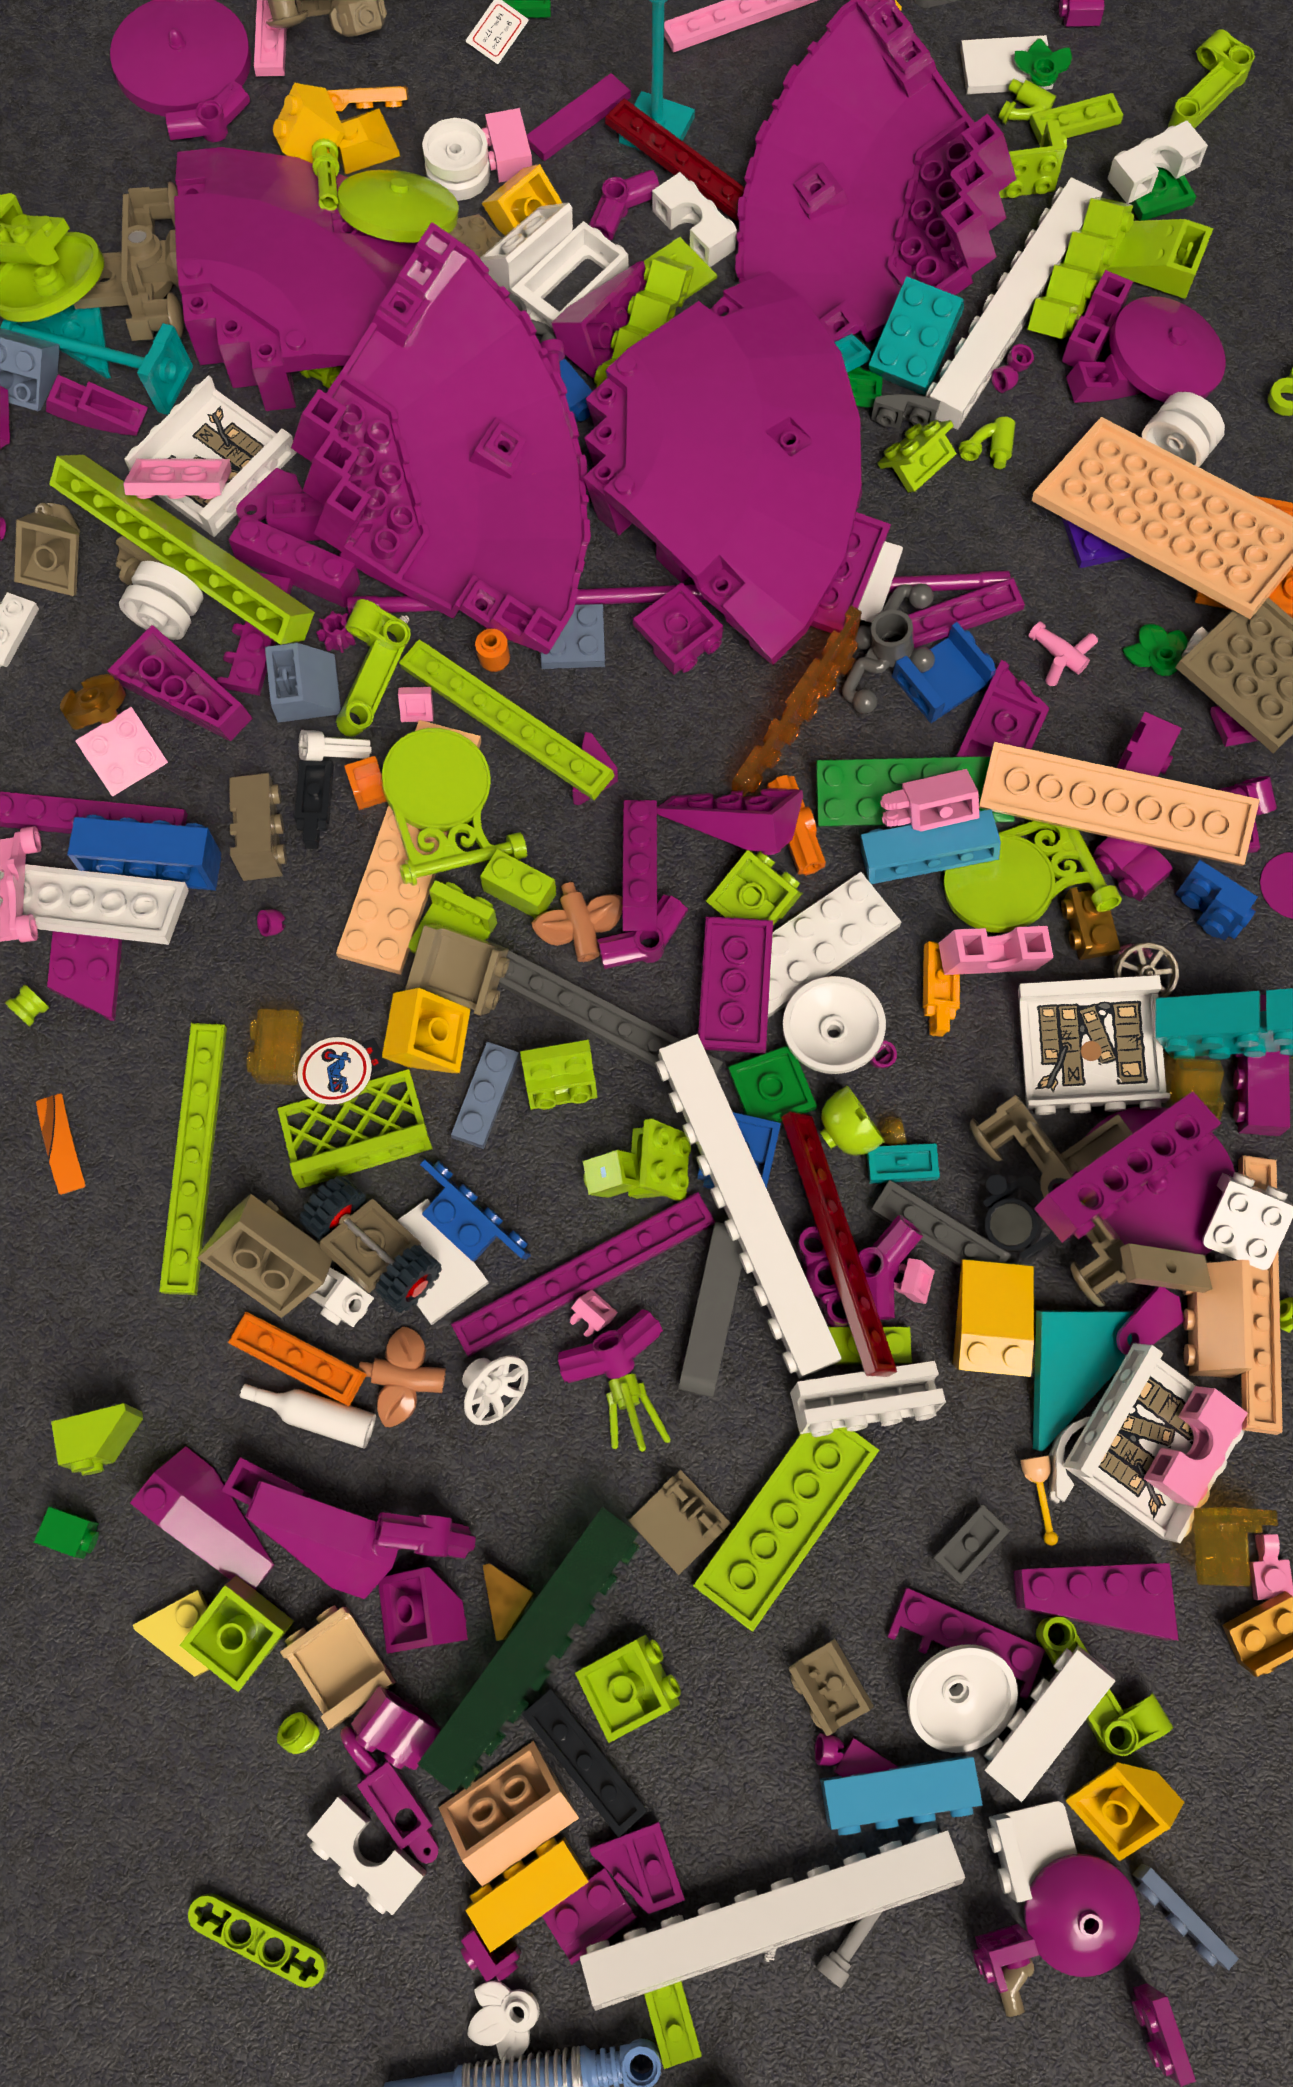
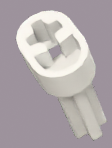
M301 730L299 735V757L305 761H322L323 757L366 759L369 758L371 753L370 740L324 737L323 732L315 730Z

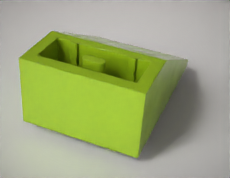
M1187 219L1133 221L1130 231L1126 232L1107 271L1133 282L1186 299L1214 228Z

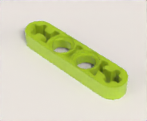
M213 1893L204 1894L190 1905L188 1921L194 1930L300 1987L309 1988L318 1984L325 1976L328 1967L327 1959L320 1949L223 1897ZM212 1903L214 1905L212 1913L220 1918L226 1916L227 1911L232 1913L224 1923L222 1933L217 1931V1928L222 1924L215 1919H210L206 1923L201 1921L203 1914L198 1911L199 1906L205 1907ZM239 1919L247 1921L251 1927L250 1938L242 1943L236 1942L231 1936V1926L234 1921ZM274 1937L282 1940L285 1945V1954L282 1959L277 1961L270 1960L264 1950L267 1940ZM294 1947L300 1950L295 1958L306 1962L310 1957L316 1960L314 1967L319 1970L318 1974L312 1973L308 1978L302 1975L304 1968L295 1962L290 1965V1970L284 1967L285 1963L292 1956Z

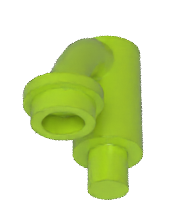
M1013 79L1008 90L1017 95V101L1030 108L1017 109L1015 108L1016 102L1006 101L998 118L1003 120L1002 123L1005 125L1008 120H1030L1032 114L1051 109L1057 96L1028 80L1022 83Z
M999 417L994 422L982 426L969 440L960 443L959 452L961 453V458L967 461L978 459L982 452L981 443L988 437H992L990 457L994 459L993 466L997 469L1005 468L1006 460H1009L1012 456L1015 421L1009 417Z

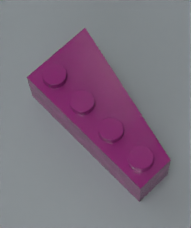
M153 625L107 670L115 680L118 679L122 687L229 741H232L253 719L238 700Z
M1170 1563L1039 1568L1013 1571L1017 1609L1054 1617H1064L1086 1624L1103 1626L1166 1641H1179Z

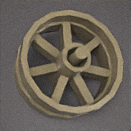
M1149 942L1136 943L1126 948L1117 958L1114 968L1115 978H1122V967L1135 971L1136 975L1134 977L1171 974L1167 987L1164 988L1161 985V993L1158 994L1159 998L1168 997L1176 988L1179 978L1178 963L1173 954L1165 947ZM1142 948L1158 950L1149 964L1146 963ZM1134 951L1137 952L1140 961L1138 967L1124 962ZM1164 954L1171 968L1156 969L1155 965Z

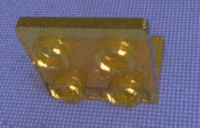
M1234 1507L1194 1508L1193 1529L1195 1533L1197 1583L1199 1585L1250 1586L1248 1533H1263V1526H1278L1277 1511Z

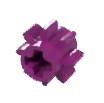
M331 611V614L325 619L319 620L322 630L317 631L319 641H325L327 651L334 649L344 653V649L348 648L349 645L355 646L354 636L345 628L349 619L348 613L342 616Z

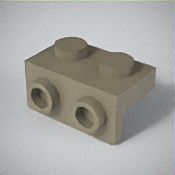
M836 1639L807 1654L789 1667L791 1682L799 1694H803L810 1706V1715L813 1722L818 1728L823 1729L826 1736L831 1735L841 1726L874 1707Z

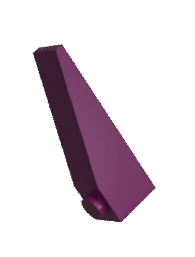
M644 261L635 263L568 306L551 322L556 338L564 342L565 355L593 379L599 365L612 359L614 349L611 348V342L615 331L629 324L631 315L628 314V306L632 296H636V293L645 290L647 281L644 280L646 270Z
M762 789L761 796L743 797V791H732L731 794L714 799L711 793L672 796L657 807V814L743 849L761 851L764 855H773L779 853L793 839L803 799V790Z
M185 1446L152 1474L130 1504L228 1579L232 1580L237 1575L256 1590L275 1564L254 1530L242 1515L234 1498L222 1491L224 1484L215 1468Z
M262 1481L258 1482L245 1515L250 1522L277 1544H280L329 1587L363 1599L372 1592L392 1569L399 1550L375 1545V1521Z

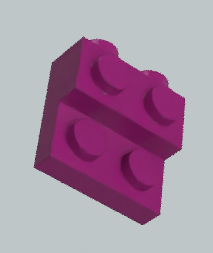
M682 582L633 618V626L653 646V653L673 675L680 670L683 673L690 671L696 665L698 656L703 652L712 654L722 643L723 625Z

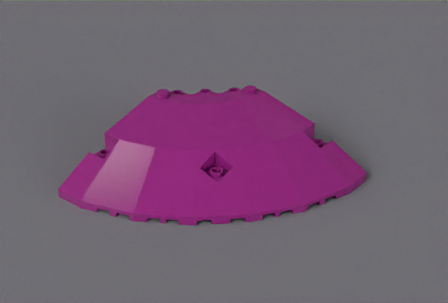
M850 0L838 10L826 25L827 32L817 43L813 41L807 48L808 54L798 66L794 64L790 68L783 82L784 90L778 100L774 99L772 103L773 111L768 121H763L756 135L755 141L757 146L754 157H750L744 178L746 181L743 197H739L738 200L739 232H737V240L739 245L738 254H736L735 270L739 282H745L771 271L804 297L834 342L850 334L854 335L857 332L860 333L866 343L881 336L906 276L953 295H957L972 284L971 275L997 257L989 231L1006 219L999 192L1016 180L1004 133L988 114L977 122L972 120L937 71L929 50L916 36L911 23L896 6L895 0Z
M226 147L177 152L175 182L178 196H174L178 283L182 294L184 322L199 364L224 363L233 388L258 385L266 411L296 408L291 372L345 366L372 323L381 302L413 254L417 243L395 242L376 238L357 230L347 223L340 215L338 207L334 211L321 209L319 206L318 177L314 174L313 163L298 157ZM341 174L336 176L337 198L339 186L348 178ZM394 307L400 313L404 312L402 308Z
M432 222L417 243L413 254L398 274L396 282L381 302L372 323L327 393L318 389L303 411L291 449L312 462L303 492L325 505L314 534L340 550V557L355 563L356 568L368 576L453 619L460 610L486 627V629H497L503 632L507 640L548 654L574 612L579 590L577 588L585 564V553L591 538L590 519L587 518L589 497L586 495V484L583 478L587 474L586 456L582 455L578 442L579 431L573 411L570 412L566 399V386L558 370H553L547 358L549 353L546 347H541L535 335L537 330L530 316L525 310L521 312L510 300L508 290L504 286L499 287L490 277L488 267L473 250ZM394 307H400L404 312L400 313ZM502 445L506 447L507 452H503L501 449L498 448V446ZM475 603H482L485 606V610L481 611L476 608Z
M768 271L724 290V296L711 309L699 301L629 347L606 369L608 378L586 398L595 428L585 437V441L594 468L583 478L597 518L618 536L633 523L694 580L696 589L701 592L702 597L725 615L726 622L749 640L750 647L774 665L808 631L818 613L821 601L825 594H829L833 587L832 582L840 568L843 569L846 563L850 536L854 529V519L862 496L860 416L841 351L804 297L771 271ZM724 312L728 313L725 316H721ZM789 440L795 441L791 445L786 444ZM721 585L728 586L724 591L718 590Z

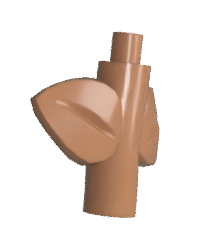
M565 883L561 886L564 896L560 898L563 910L557 909L543 912L531 923L532 928L543 941L551 945L559 946L574 940L575 952L579 962L594 960L600 956L596 932L609 931L618 923L623 910V898L616 894H606L593 898L586 905L582 893L576 892L574 883Z
M408 1327L400 1328L389 1339L385 1354L387 1360L375 1358L374 1363L361 1361L359 1363L358 1370L364 1372L366 1377H370L371 1383L384 1386L378 1393L377 1410L380 1420L385 1427L397 1426L413 1414L417 1405L416 1392H443L446 1368L420 1367L424 1362L426 1354L425 1343L417 1332Z

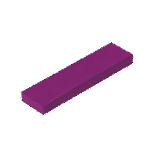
M610 73L528 133L527 139L530 149L543 161H546L603 119L623 98L626 100L630 99L631 90Z
M1014 578L908 614L913 624L914 648L949 636L951 626L956 622L964 630L1024 610L1025 604Z

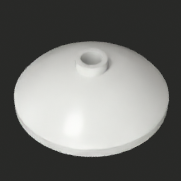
M823 977L805 984L789 1000L783 1017V1033L792 1054L805 1066L828 1074L851 1072L867 1064L879 1051L886 1030L884 1010L875 994L865 985L846 977ZM830 1030H837L840 1035L831 1037L828 1035V1032Z
M978 1645L950 1647L931 1657L915 1675L907 1699L910 1721L918 1735L927 1744L938 1750L960 1753L978 1749L994 1740L1010 1722L1017 1704V1683L1008 1664L994 1651ZM958 1683L956 1687L950 1689L951 1686Z

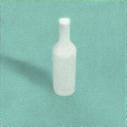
M244 1384L240 1394V1398L255 1401L272 1408L278 1413L282 1421L289 1425L361 1448L367 1446L376 1421V1414L352 1406L348 1407L340 1402L299 1389H293L285 1393H275Z

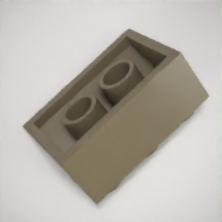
M252 1194L246 1197L227 1215L197 1257L280 1318L284 1317L324 1284L332 1259L320 1249L319 1243Z

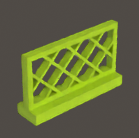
M409 1069L370 1080L359 1095L339 1104L343 1107L334 1121L321 1115L327 1104L316 1102L311 1098L277 1108L291 1162L289 1164L292 1176L299 1189L334 1179L336 1176L341 1177L432 1149ZM406 1081L408 1090L401 1101L387 1095L392 1085ZM364 1093L376 1096L367 1111L354 1105L358 1096ZM410 1099L412 1102V1106L407 1104ZM382 1100L396 1106L388 1121L374 1114ZM349 1110L364 1116L355 1131L341 1124ZM403 1110L415 1115L417 1120L416 1125L406 1128L396 1125L395 1122ZM302 1112L310 1117L300 1131L289 1125L287 1116ZM316 1120L330 1126L322 1140L308 1135ZM370 1120L384 1126L379 1136L369 1138L361 1134ZM336 1130L351 1136L345 1146L335 1148L328 1144ZM292 1134H294V1135L297 1136L294 1141H293ZM303 1140L317 1146L312 1156L298 1160L296 1151Z

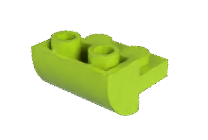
M21 214L12 219L11 225L0 223V262L37 265L54 264L60 259L54 247L70 229L64 218Z
M589 1040L520 1051L530 1110L538 1108L546 1110L556 1105L567 1103L581 1104L590 1099L598 1098Z

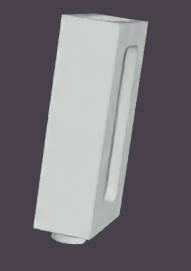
M583 221L511 289V293L518 296L524 302L527 314L531 319L547 324L554 332L551 322L568 306L628 269V253H626L622 246L615 245L604 237L600 230L592 228ZM585 259H590L602 267L604 270L560 312L543 300Z

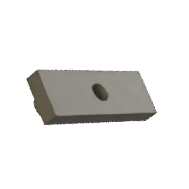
M1130 1243L1120 1247L1123 1261L1122 1270L1129 1283L1200 1293L1212 1289L1205 1255Z

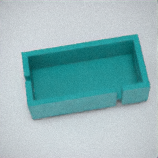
M1293 988L1266 990V1011H1260L1259 991L1156 998V1039L1169 1056L1177 1061H1192L1195 1059V1056L1227 1059L1230 1057V1054L1262 1057L1266 1055V1052L1278 1051L1283 1055H1293Z

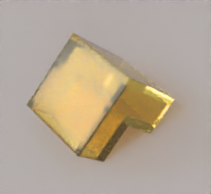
M1177 1058L1169 1091L1172 1104H1176L1194 1091L1216 1118L1220 1120L1224 1107V1100L1220 1091L1224 1070L1220 1060Z

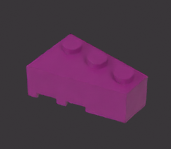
M1145 712L1116 768L1158 777L1160 773L1165 774L1173 759V756L1169 755L1182 728Z

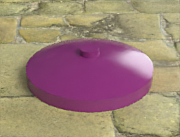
M1158 296L1138 298L1127 304L1112 324L1110 348L1118 368L1136 388L1156 400L1165 402L1170 395L1177 392H1191L1205 399L1213 392L1223 378L1226 360L1218 335L1200 314L1178 301Z

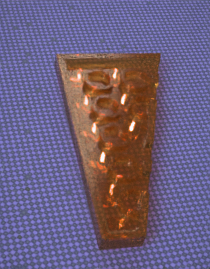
M852 605L845 613L844 628L840 633L835 630L832 632L822 652L823 659L821 660L816 657L786 700L787 707L783 712L781 721L776 718L773 719L763 739L764 746L762 747L758 744L754 747L733 778L732 791H743V797L748 792L754 793L762 782L763 777L761 775L767 767L772 769L777 764L782 755L781 749L785 744L791 745L800 732L799 726L804 720L809 722L818 710L819 705L817 703L822 697L828 698L836 687L837 682L835 680L841 673L846 675L855 661V658L852 656L859 644L856 642L862 611Z

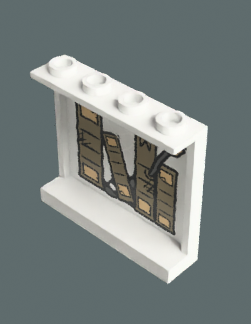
M208 375L201 383L193 387L191 393L180 404L172 408L170 414L159 425L151 429L149 435L138 446L130 450L125 458V462L130 471L136 459H230L231 473L221 495L212 499H203L199 495H186L179 499H172L167 495H158L215 537L237 515L236 508L238 503L275 468L281 469L296 454V451L291 449L293 443L291 434L284 429L275 433L215 389L212 378Z
M1160 975L1024 983L1019 985L1018 998L1025 1097L1028 1110H1035V1115L1056 1114V1109L1070 1108V1113L1091 1112V1107L1105 1106V1111L1114 1112L1126 1110V1105L1140 1104L1141 1110L1161 1108V1103H1166L1170 1099V1093H1166L1163 1046L1156 1039V998H1159L1158 992L1161 989ZM1088 1041H1094L1101 1047V1056L1095 1061H1087L1081 1055V1047Z
M1133 1343L1063 1467L1159 1538L1181 1543L1183 1538L1191 1531L1192 1522L1197 1512L1207 1502L1212 1485L1217 1476L1226 1468L1227 1458L1235 1444L1242 1439L1244 1430H1241L1240 1434L1231 1442L1225 1453L1224 1463L1215 1471L1208 1484L1207 1494L1198 1502L1196 1507L1174 1502L1143 1478L1160 1448L1178 1450L1184 1454L1190 1451L1194 1440L1192 1429L1178 1416L1195 1385L1162 1361L1160 1358L1163 1353L1156 1347Z

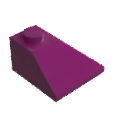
M430 1567L385 1576L379 1582L387 1654L468 1640L463 1601Z

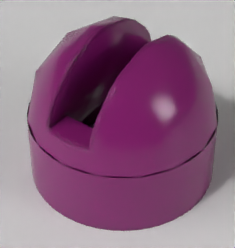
M1017 344L1009 352L1007 364L1013 366L1014 371L1022 372L1033 362V351L1027 345ZM1017 354L1021 356L1019 361L1016 359Z
M1004 365L993 370L992 383L998 392L1004 393L1017 384L1019 374L1017 371H1014L1013 366Z
M261 910L257 915L259 932L265 937L281 933L285 928V925L282 924L285 916L279 910Z
M883 1040L877 1054L884 1048L888 1053L878 1061L873 1057L870 1063L874 1067L880 1069L887 1068L896 1061L897 1051L892 1043Z
M824 1733L818 1734L815 1742V1761L817 1765L833 1766L841 1762L844 1754L838 1752V1749L844 1748V1744L839 1737L832 1734L826 1736Z

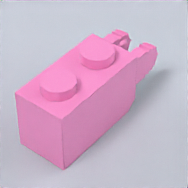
M967 769L902 783L903 790L884 794L881 800V807L888 810L885 813L883 812L882 822L887 827L911 824L914 830L925 831L979 818L978 790Z

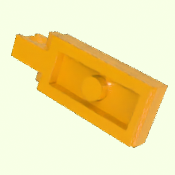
M406 86L327 90L336 111H344L349 103H356V108H373V102L385 101V107L403 106L402 100L409 99L408 87Z
M928 941L924 945L923 961L924 1016L930 1017L929 1035L943 1037L945 1033L950 1031V1020L955 1019L956 1011L960 1008V974L944 975L939 943Z

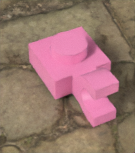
M1278 1534L1254 1535L1259 1561L1248 1562L1253 1599H1271L1284 1591L1293 1596L1289 1559H1278L1280 1549Z

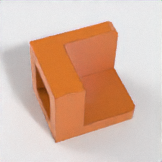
M375 756L344 765L359 810L386 802L382 789V775Z

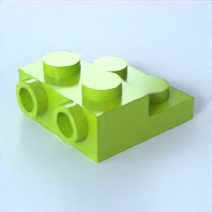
M747 850L706 902L725 918L773 920L774 925L779 918L782 919L803 893L797 889L800 882L788 872L784 871L780 875L771 868L775 862L769 856L762 854L761 851L755 854Z
M647 1635L575 1672L608 1743L680 1705L677 1698L681 1695L679 1684L672 1675L666 1676L660 1664L663 1661L662 1650L655 1640L649 1641Z

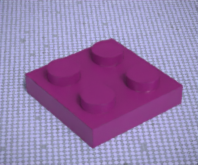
M1148 1983L1133 1987L1137 1999L1132 2001L1133 2009L1141 2026L1146 2025L1151 2040L1146 2043V2048L1155 2068L1160 2067L1165 2076H1169L1181 2087L1196 2082L1168 1997Z

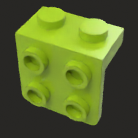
M1059 120L1046 122L1039 148L1009 152L1016 180L999 192L1001 198H1016L1022 195L1045 194L1055 191L1064 154L1067 149V137L1065 132H1061Z
M435 880L429 890L432 904L411 938L409 949L412 953L416 954L424 925L433 923L486 940L497 925L495 909H493V905L481 897L473 899L463 894L464 891L453 883L446 882V884Z

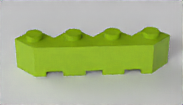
M1102 197L1090 198L1082 230L1072 231L1064 263L1054 264L1046 296L1035 299L1028 330L1060 339L1071 336L1080 317L1087 308L1102 275L1112 264L1126 232L1128 233L1132 227L1134 214L1131 213L1133 205Z
M663 256L654 258L652 262L648 263L644 273V280L647 281L645 290L636 293V296H632L628 306V314L631 315L629 324L615 331L611 342V348L614 349L612 359L599 365L595 374L594 383L597 384V387L608 378L606 369L629 347L674 318L676 308H682L687 297L694 267Z

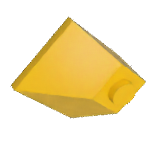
M379 108L340 121L345 135L338 147V159L345 174L400 156V152Z
M1119 1762L1069 1795L1065 1800L1118 1861H1121L1170 1829L1184 1804V1801L1158 1772Z

